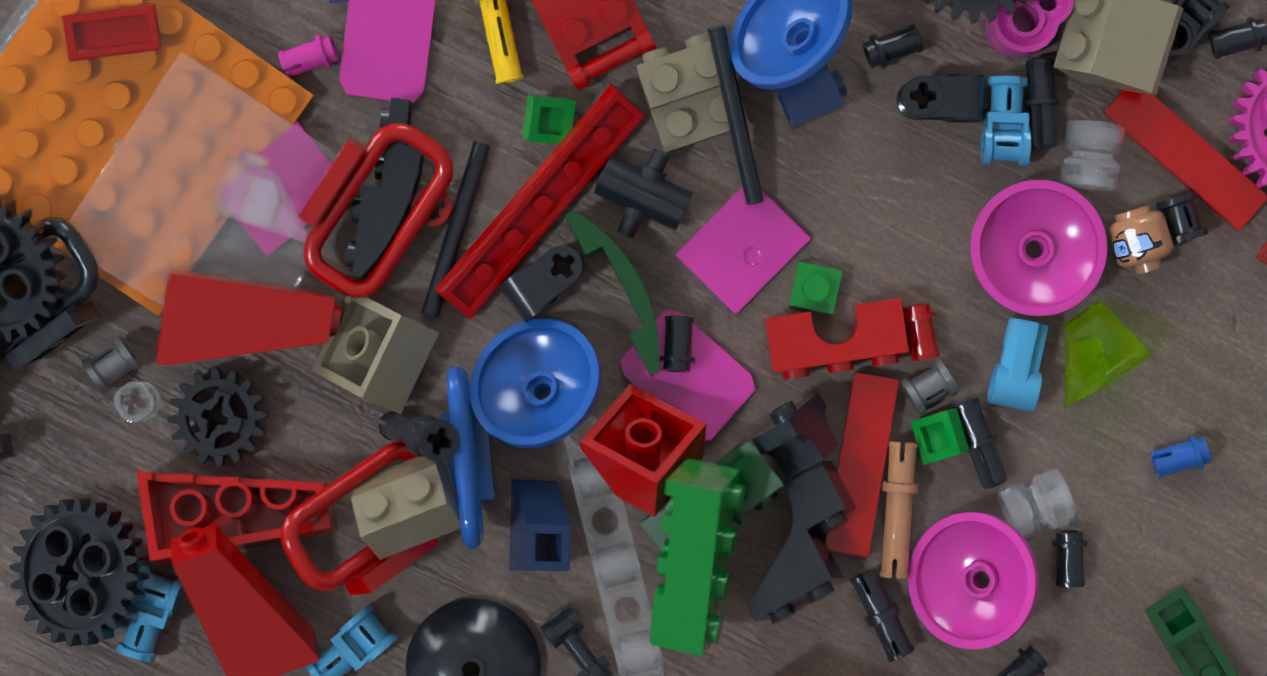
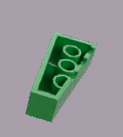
M687 458L666 479L665 495L672 497L667 511H664L662 515L661 532L670 533V537L665 540L658 556L657 572L659 576L665 577V584L659 583L654 593L649 645L703 656L712 643L717 644L719 642L723 627V617L717 616L719 599H726L731 578L730 573L724 572L726 557L733 556L738 537V530L731 528L734 512H740L745 495V485L739 484L741 469Z

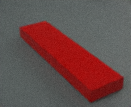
M1122 90L1102 112L1106 118L1189 191H1195L1197 198L1235 231H1240L1267 200V194L1260 188L1258 189L1250 179L1244 176L1242 172L1154 95Z
M853 372L837 472L857 509L845 515L848 519L847 523L825 534L824 542L829 551L869 558L899 385L898 379Z

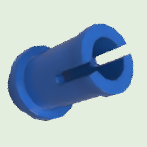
M1194 435L1188 436V441L1150 451L1154 470L1157 469L1156 475L1158 478L1197 467L1200 471L1204 469V464L1211 463V456L1205 438L1195 439Z

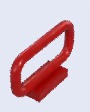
M391 123L381 127L371 137L367 145L350 136L298 216L313 226L304 244V260L309 271L325 284L351 298H366L377 293L385 285L448 189L453 177V161L449 152L439 142L416 127L406 123ZM403 141L434 162V177L369 276L363 280H353L324 261L321 251L322 247L386 148L392 142Z
M393 442L385 445L294 508L287 515L281 528V543L297 574L307 586L318 591H332L344 585L350 596L370 594L439 544L435 538L381 560L367 545L333 571L322 573L315 567L300 541L299 532L301 527L310 519L393 461H407L417 457V455L409 451L404 443Z

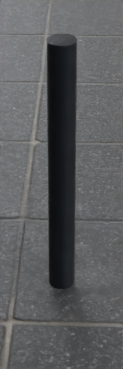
M725 25L708 28L707 31L746 205H754L763 202L764 199L736 72L731 59Z
M473 141L421 313L439 317L444 297L435 290V287L455 265L491 147L487 144Z

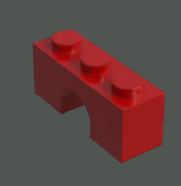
M901 298L852 306L854 328L849 338L840 344L826 343L817 336L813 328L811 312L764 319L771 372L782 371L783 380L810 376L809 367L826 365L828 373L853 370V360L871 358L872 367L899 363L898 354L909 352Z

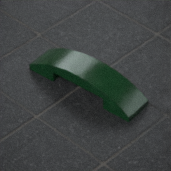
M575 211L565 214L566 221L586 258L589 259L602 251L607 257L643 325L639 330L629 334V338L650 378L659 373L660 359L658 330L653 308L640 277L622 250L598 226Z
M1184 586L1179 587L1144 609L1182 676H1238L1207 628V621Z

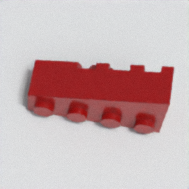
M136 471L150 561L159 564L172 563L171 539L179 537L189 529H202L216 524L239 550L280 543L281 528L287 515L327 485L320 482L260 480L240 477H212ZM334 503L301 527L299 532L300 539L339 532Z

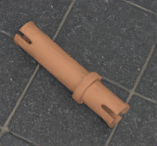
M889 441L888 481H883L882 491L887 492L880 576L892 578L893 561L896 559V579H908L913 494L918 493V483H914L918 443H905L904 460L902 461V441Z

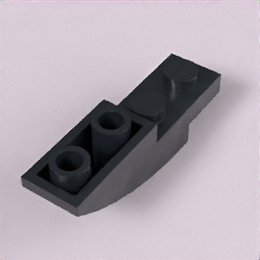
M391 98L390 109H382L380 128L391 123L411 125L413 109L411 101L409 99ZM403 141L392 142L375 165L374 177L375 180H382L381 188L363 186L362 196L356 195L353 199L351 221L358 223L356 241L349 240L346 255V267L353 268V277L365 279L369 276L411 210V203L414 195L417 193L425 155Z

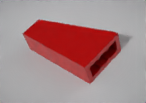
M169 269L155 356L156 364L172 365L328 343L330 332L338 331L341 306L334 305L335 297L332 293Z
M216 524L202 529L192 528L183 532L179 537L171 539L172 565L226 676H279L319 662L317 636L314 629Z

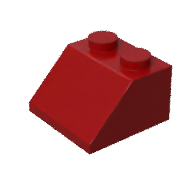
M629 384L581 439L580 448L617 497L655 517L672 497L665 495L666 479L687 458L698 461L703 459L707 424Z

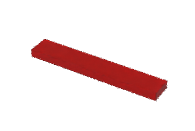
M610 85L435 287V290L471 320L604 166L610 156L617 151L642 122L646 115L616 87Z

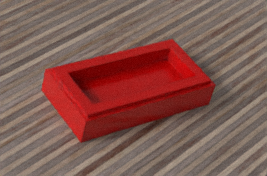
M155 4L62 15L69 62L162 50Z

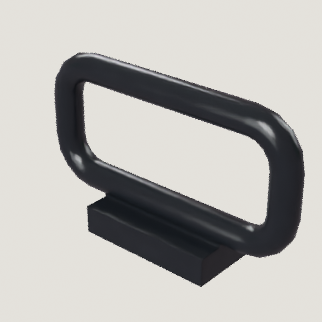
M47 217L35 223L34 226L45 221L47 225L41 233L42 236L46 239L51 235H55L63 241L78 264L81 277L74 287L56 301L60 309L49 317L51 320L49 323L26 338L20 335L12 342H7L5 338L0 341V361L7 358L14 371L41 361L101 316L92 301L82 304L97 288L99 281L98 264L79 232L71 223L61 218ZM17 253L0 263V269L9 267L24 255Z

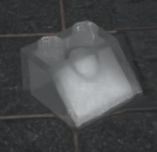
M240 148L238 156L227 152L210 201V206L214 212L304 242L307 232L278 174L268 166L270 160L266 159L263 155Z

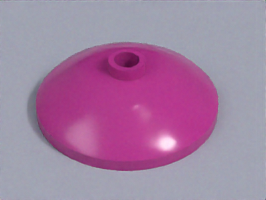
M1029 180L1005 188L983 207L972 229L970 258L978 282L985 292L998 304L1023 315L1048 316L1074 307L1084 300L1095 288L1106 263L1107 238L1097 211L1079 192L1054 181ZM1030 241L1037 242L1040 245L1041 253L1037 258H1031L1026 253V246Z
M965 512L948 516L935 523L924 533L911 556L908 570V588L914 610L924 626L933 635L949 645L963 649H985L1002 644L1011 639L1024 627L1034 610L1038 597L1039 575L1033 552L1024 537L1012 525L996 516L980 512ZM982 572H986L990 578L989 585L986 588L980 583Z

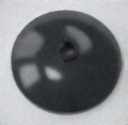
M481 598L456 600L432 612L414 633L406 656V676H466L463 666L469 661L476 662L479 665L480 674L478 676H540L541 673L539 647L529 626L510 608L498 602Z

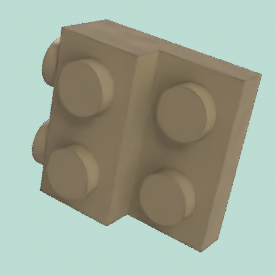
M708 32L685 40L686 49L669 54L667 47L647 52L642 55L644 63L636 65V72L665 153H670L730 132ZM743 104L747 126H749L750 122Z

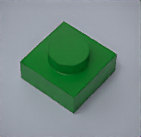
M528 94L522 139L527 142L560 144L572 130L576 101L571 98Z
M798 261L788 306L833 315L843 271Z
M957 408L911 421L923 465L969 452Z

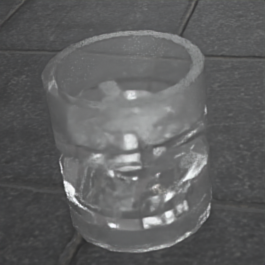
M1067 121L1064 147L1072 152V156L1064 159L1060 183L1076 189L1118 191L1121 170L1120 164L1113 160V157L1123 152L1126 127L1100 121Z
M1056 467L1036 474L1032 479L1031 486L1018 481L996 489L998 502L1005 521L1012 525L1026 541L1042 536L1044 525L1054 530L1078 522V515L1070 490L1061 472Z

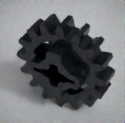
M212 368L209 380H207L202 372H197L194 374L195 386L188 383H181L179 385L181 391L185 394L184 398H172L170 401L174 407L179 408L178 415L168 417V422L179 424L180 428L171 437L173 440L185 439L187 441L182 451L183 454L189 455L195 450L199 451L198 463L206 464L210 456H214L216 466H225L226 455L228 454L235 463L243 460L240 449L244 448L254 452L257 446L251 440L254 435L265 436L267 432L262 427L257 426L258 420L269 417V412L258 411L257 404L261 403L265 397L263 394L253 396L250 394L249 391L255 383L251 379L244 381L241 385L237 383L239 379L238 371L231 370L226 379H223L221 369ZM219 386L214 398L206 402L195 400L203 391ZM238 395L246 406L248 418L241 416L235 404ZM222 405V414L228 417L227 424L218 425L215 429V420L209 417L210 410H219ZM189 417L197 421L201 430L199 439L191 428ZM231 432L242 435L233 444L217 448L224 435Z

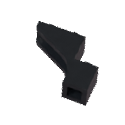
M823 460L782 481L792 507V530L787 542L749 603V611L754 622L770 620L772 625L777 624L794 615L796 611L793 606L808 598L810 603H814L832 594L835 591L832 584L843 579L819 529H822L825 534L841 527L848 522L845 515L857 508L832 461Z

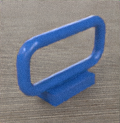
M454 366L447 373L449 413L441 414L442 420L454 425L460 438L456 453L447 460L458 500L462 540L466 548L474 550L481 546L484 537L481 500L496 498L490 434L479 423L472 410L467 371L461 366Z

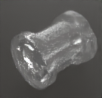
M128 382L119 388L114 396V408L119 412L122 419L129 422L151 420L156 417L162 407V396L159 389L148 382ZM140 392V397L147 399L146 408H139L136 413V406L129 404L130 396L138 395Z

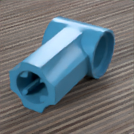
M1009 318L1000 362L995 365L989 384L988 403L1027 412L1035 410L1042 382V374L1039 373L1049 326L1033 321Z

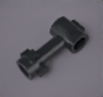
M567 606L562 611L559 608L545 618L546 623L540 626L541 631L555 649L562 644L566 647L582 669L576 676L613 675L608 667L611 664L603 655L596 659L579 636L578 632L584 628V625L570 606Z

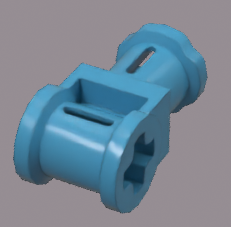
M1020 76L988 77L987 84L992 87L991 112H987L984 115V125L980 141L981 164L989 165L991 161L1018 162L1019 166L1027 167L1031 153V130L1029 127V113H1022L1023 88L1028 86V78ZM997 144H998V145H1013L1014 147H1011V146H997Z
M142 565L139 571L149 575V579L138 581L137 588L141 589L146 596L145 598L132 600L139 613L137 615L125 616L131 618L124 640L117 644L116 651L139 661L153 663L156 658L153 650L160 630L169 627L171 619L175 615L182 599L184 588L179 578L174 581L150 572L149 567Z
M369 603L339 629V633L330 639L333 644L319 655V662L305 667L311 676H344L352 668L357 671L365 663L369 664L399 637L395 632L389 633L372 613L374 607ZM340 656L342 658L331 669L327 668V666L337 657Z

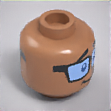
M1146 205L1114 215L1116 222L1109 226L1107 233L1117 264L1124 268L1135 267L1137 275L1162 268L1161 258L1168 256L1174 249L1164 214L1160 211H1151L1150 206Z

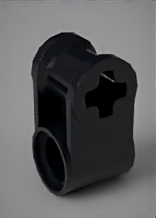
M1173 0L1171 3L1182 7L1183 11L1176 31L1179 47L1177 50H1170L1167 63L1177 60L1191 50L1198 40L1221 19L1230 5L1226 1L1220 3L1217 0Z
M952 74L946 76L923 75L914 77L901 86L897 92V108L903 116L911 120H941L950 123L984 122V75ZM918 87L920 88L921 95L929 97V102L922 105L921 109H919L918 101L910 100V95L917 91Z
M566 245L556 246L532 264L529 263L498 288L526 323L553 303L558 295L578 281L584 270V260L575 248ZM557 254H560L563 258L570 255L574 258L575 262L571 265V270L573 271L571 277L568 278L565 274L557 276L553 274L552 269L556 266L553 258Z

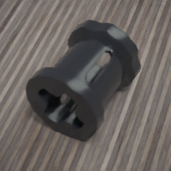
M1195 191L1156 203L1157 210H1161L1164 213L1173 245L1209 234L1207 227L1201 226L1194 204V200L1197 198Z

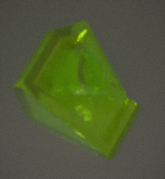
M1100 300L1063 325L1065 329V408L1115 382L1151 357L1149 351Z

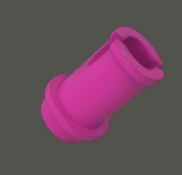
M317 34L314 41L278 52L281 67L283 70L286 69L284 74L290 79L293 76L322 66L330 69L333 62L339 61L335 43L330 35L322 37L321 34Z

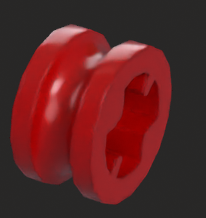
M426 187L422 188L414 195L411 203L412 209L421 197ZM446 192L442 196L445 207L438 210L439 217L432 220L428 218L424 226L430 228L440 227L450 219L453 204Z

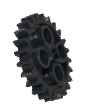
M13 199L2 206L0 202V239L3 241V244L0 242V263L17 253H22L25 259L19 260L5 269H0V338L4 336L7 342H12L20 335L26 338L51 321L49 317L60 309L56 301L66 294V291L56 284L67 278V273L55 267L56 264L65 259L64 255L54 254L50 250V247L58 241L57 238L50 237L44 239L41 233L47 225L45 221L34 226L30 223L32 210L29 208L21 214H17L16 200Z
M91 498L59 500V505L44 506V515H33L30 517L34 529H22L19 532L27 543L25 546H13L12 550L21 556V563L11 564L9 569L20 573V579L10 585L11 588L22 589L23 595L15 602L16 606L28 605L30 607L24 620L26 622L40 620L36 630L37 634L51 633V642L66 641L69 647L82 645V643L84 646L99 644V640L114 638V630L126 629L128 627L124 616H132L139 613L132 600L145 598L146 596L141 589L137 588V582L149 579V575L138 571V565L147 561L148 556L136 555L135 549L143 542L142 538L130 539L128 537L134 524L132 522L118 524L122 511L107 510V502H91ZM66 536L69 542L68 550H66L64 544ZM103 550H104V552H105V554H106V564H105V566H104V564H103V562H102V552H103ZM53 579H54L55 584H56L55 593L53 592V589H52V580H53ZM90 593L94 601L93 608H91L89 604Z

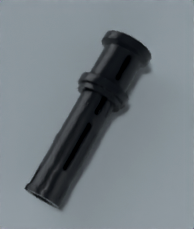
M390 411L380 418V420L387 422L386 426L378 424L379 433L387 440L404 443L411 453L420 457H426L431 461L443 462L449 460L459 447L460 438L454 425L432 416L421 415L413 419Z

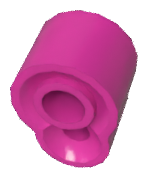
M1013 0L1015 12L1008 16L1000 7H997L998 14L994 22H989L986 17V36L991 46L1001 55L1012 59L1028 58L1040 52L1055 37L1059 25L1071 14L1074 0H1029L1025 5Z

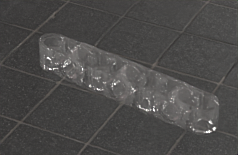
M589 414L586 420L591 421L594 425L599 420L593 414ZM570 434L564 438L569 458L567 460L619 675L665 676V666L660 647L649 645L652 612L625 502L614 494L581 450L580 445L573 441ZM609 508L617 514L619 523L614 531L602 533L594 527L592 517L599 509ZM632 597L639 603L640 611L634 619L623 620L615 614L614 605L620 598Z

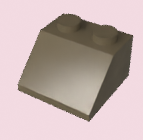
M1074 0L1053 67L1081 83L1156 96L1183 8L1162 0Z
M347 296L341 307L338 331L330 332L329 341L324 343L311 371L365 400L401 414L408 398L412 394L414 385L425 362L432 352L439 332L367 297L351 298Z
M414 457L377 472L356 487L351 496L360 537L380 560L460 529L458 500L447 460L436 462L426 457Z

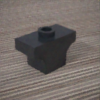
M818 392L796 404L791 400L769 413L772 421L752 439L759 453L773 457L788 479L825 460L839 445L827 425L825 418L827 406Z

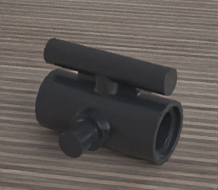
M654 148L648 163H642L640 168L613 155L610 156L596 183L594 194L622 206L620 212L624 216L617 229L620 233L633 238L639 224L645 223L647 218L676 231L693 192L665 180L667 173L664 172V169L670 158L669 154Z

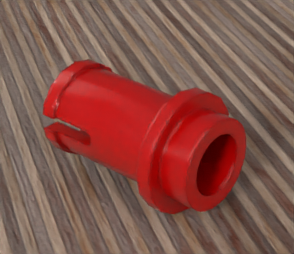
M929 303L903 307L911 361L939 357L940 352L937 348L932 317L936 316V312L930 310Z

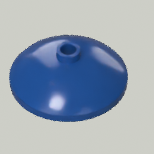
M748 0L735 22L731 35V59L735 69L750 84L763 89H781L810 78L820 71L841 47L852 18V0Z
M533 319L526 323L520 322L491 340L475 363L470 379V402L473 412L479 423L491 436L507 445L519 448H537L558 442L573 433L586 420L596 404L601 388V366L598 355L589 340L578 329L565 322L554 319ZM551 390L547 398L540 400V396L544 391Z

